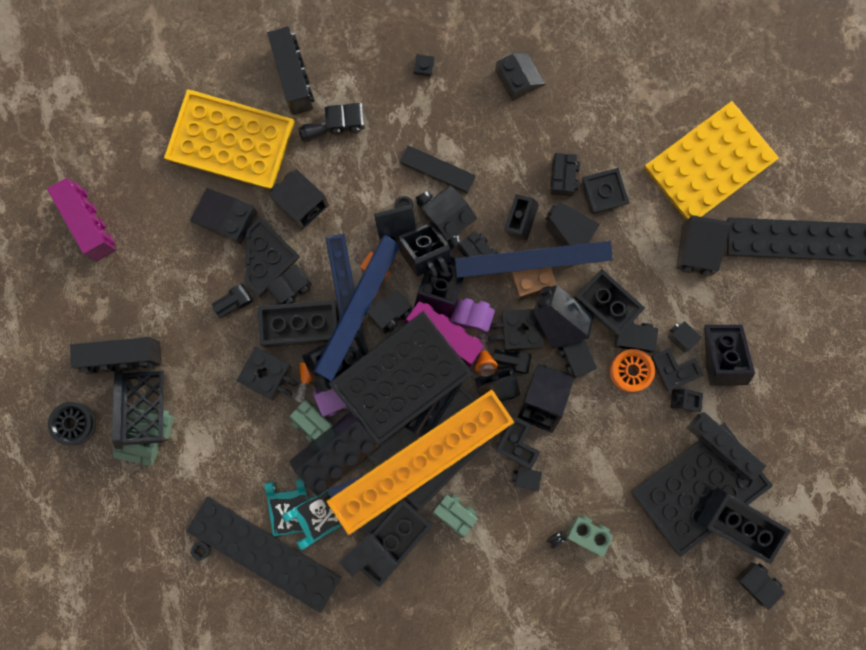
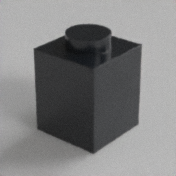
M685 321L680 324L676 323L669 330L671 334L668 336L684 353L690 351L702 338Z
M517 467V471L513 470L511 482H514L515 487L539 492L542 472Z

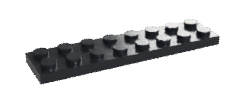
M731 217L727 219L728 222H731L727 236V256L866 262V223Z
M210 497L205 499L187 529V532L319 613L324 609L342 578Z

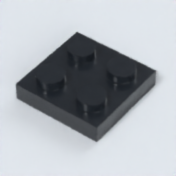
M619 168L582 178L592 214L630 203Z

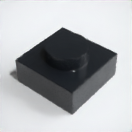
M416 54L414 74L432 77L434 56Z

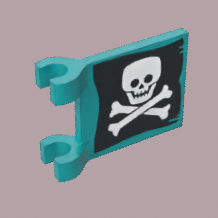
M301 478L296 479L297 490L275 493V482H267L265 484L273 536L304 532L296 517L286 523L282 517L283 513L308 500L306 484Z
M328 489L317 497L315 495L282 514L285 523L296 517L306 537L296 542L300 550L307 548L315 541L342 526L326 502L331 498Z

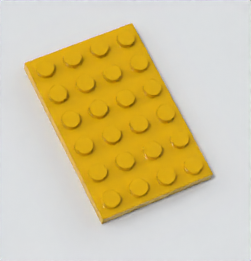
M187 89L164 159L271 190L275 184L295 121L292 118Z
M731 101L646 164L644 169L687 221L691 216L702 217L777 161L779 157L733 101Z

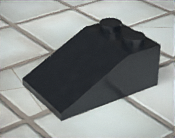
M206 188L190 222L241 245L246 236V230L251 226L257 211L254 206L237 198Z
M451 257V262L446 264L448 267L447 272L443 273L438 267L436 268L438 274L436 277L433 278L429 272L424 274L414 307L419 301L423 304L427 303L439 315L443 314L451 318L464 277L457 278L454 257Z
M603 269L574 298L593 314L594 319L617 336H620L645 309L639 301Z
M705 325L706 370L710 386L749 385L755 375V370L743 325Z
M361 331L356 333L334 378L369 352ZM326 345L302 355L316 391L323 392L332 389L329 385L330 381L313 371Z

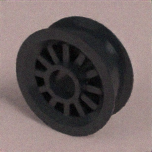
M62 403L51 412L48 419L50 435L55 441L64 445H79L91 438L96 428V418L93 411L82 403ZM74 419L75 426L71 429L69 423Z

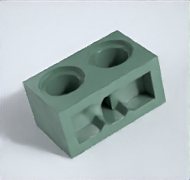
M584 515L581 518L575 516L565 537L604 557L614 535L609 533L610 529L601 524L596 527L591 524L593 520ZM581 524L585 525L586 532L583 535H578L577 527ZM597 534H602L603 542L597 545L594 538Z

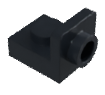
M673 389L670 407L701 412L703 393L687 389Z

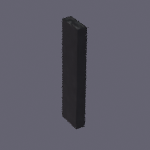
M409 145L400 160V164L447 185H451L467 194L476 177L472 173Z

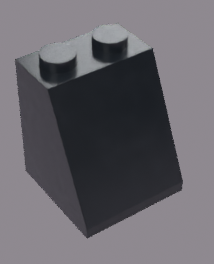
M296 169L293 172L290 171L284 177L285 180L280 184L274 185L270 190L269 196L302 231L329 204L326 196Z
M560 201L557 206L552 205L545 218L548 221L545 227L559 246L589 243L600 225Z
M691 216L682 225L676 268L682 269V272L685 273L701 272L700 275L712 276V274L718 272L731 222Z
M558 285L545 286L539 290L533 312L552 348L589 338L594 316L588 309Z
M538 364L532 375L517 417L535 427L553 433L563 417L574 377L569 376L565 372L553 370L549 366Z

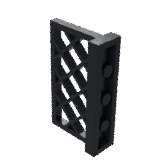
M114 370L112 443L114 448L123 449L124 445L163 443L164 372L123 373V370ZM159 377V382L154 387L147 382L151 378ZM128 379H138L140 381L134 388L128 385ZM143 385L150 389L144 396L137 392ZM152 393H155L159 396V399L152 404L147 398ZM133 394L140 398L134 405L128 402V398ZM142 402L150 406L144 413L137 409ZM153 409L159 413V416L154 421L147 417ZM134 411L139 417L132 423L127 419V416ZM144 419L149 425L142 431L136 425ZM154 427L159 431V437H149L146 433ZM132 429L139 433L135 438L126 439L127 433Z

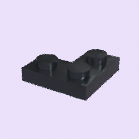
M670 348L650 356L666 391L704 376L696 358L677 365Z

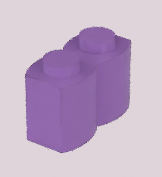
M468 298L457 300L450 322L461 327L488 332L495 310L490 308V304L482 301L477 304Z

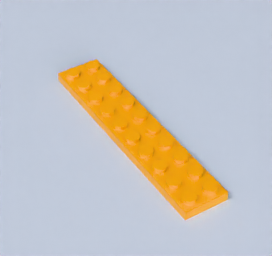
M491 389L326 502L347 534L350 535L513 424L514 421Z

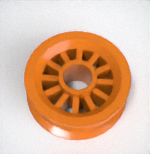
M628 349L621 352L612 360L610 365L612 382L617 388L625 392H637L645 389L651 384L655 375V366L648 354L638 349ZM629 366H633L636 369L635 376L628 373Z

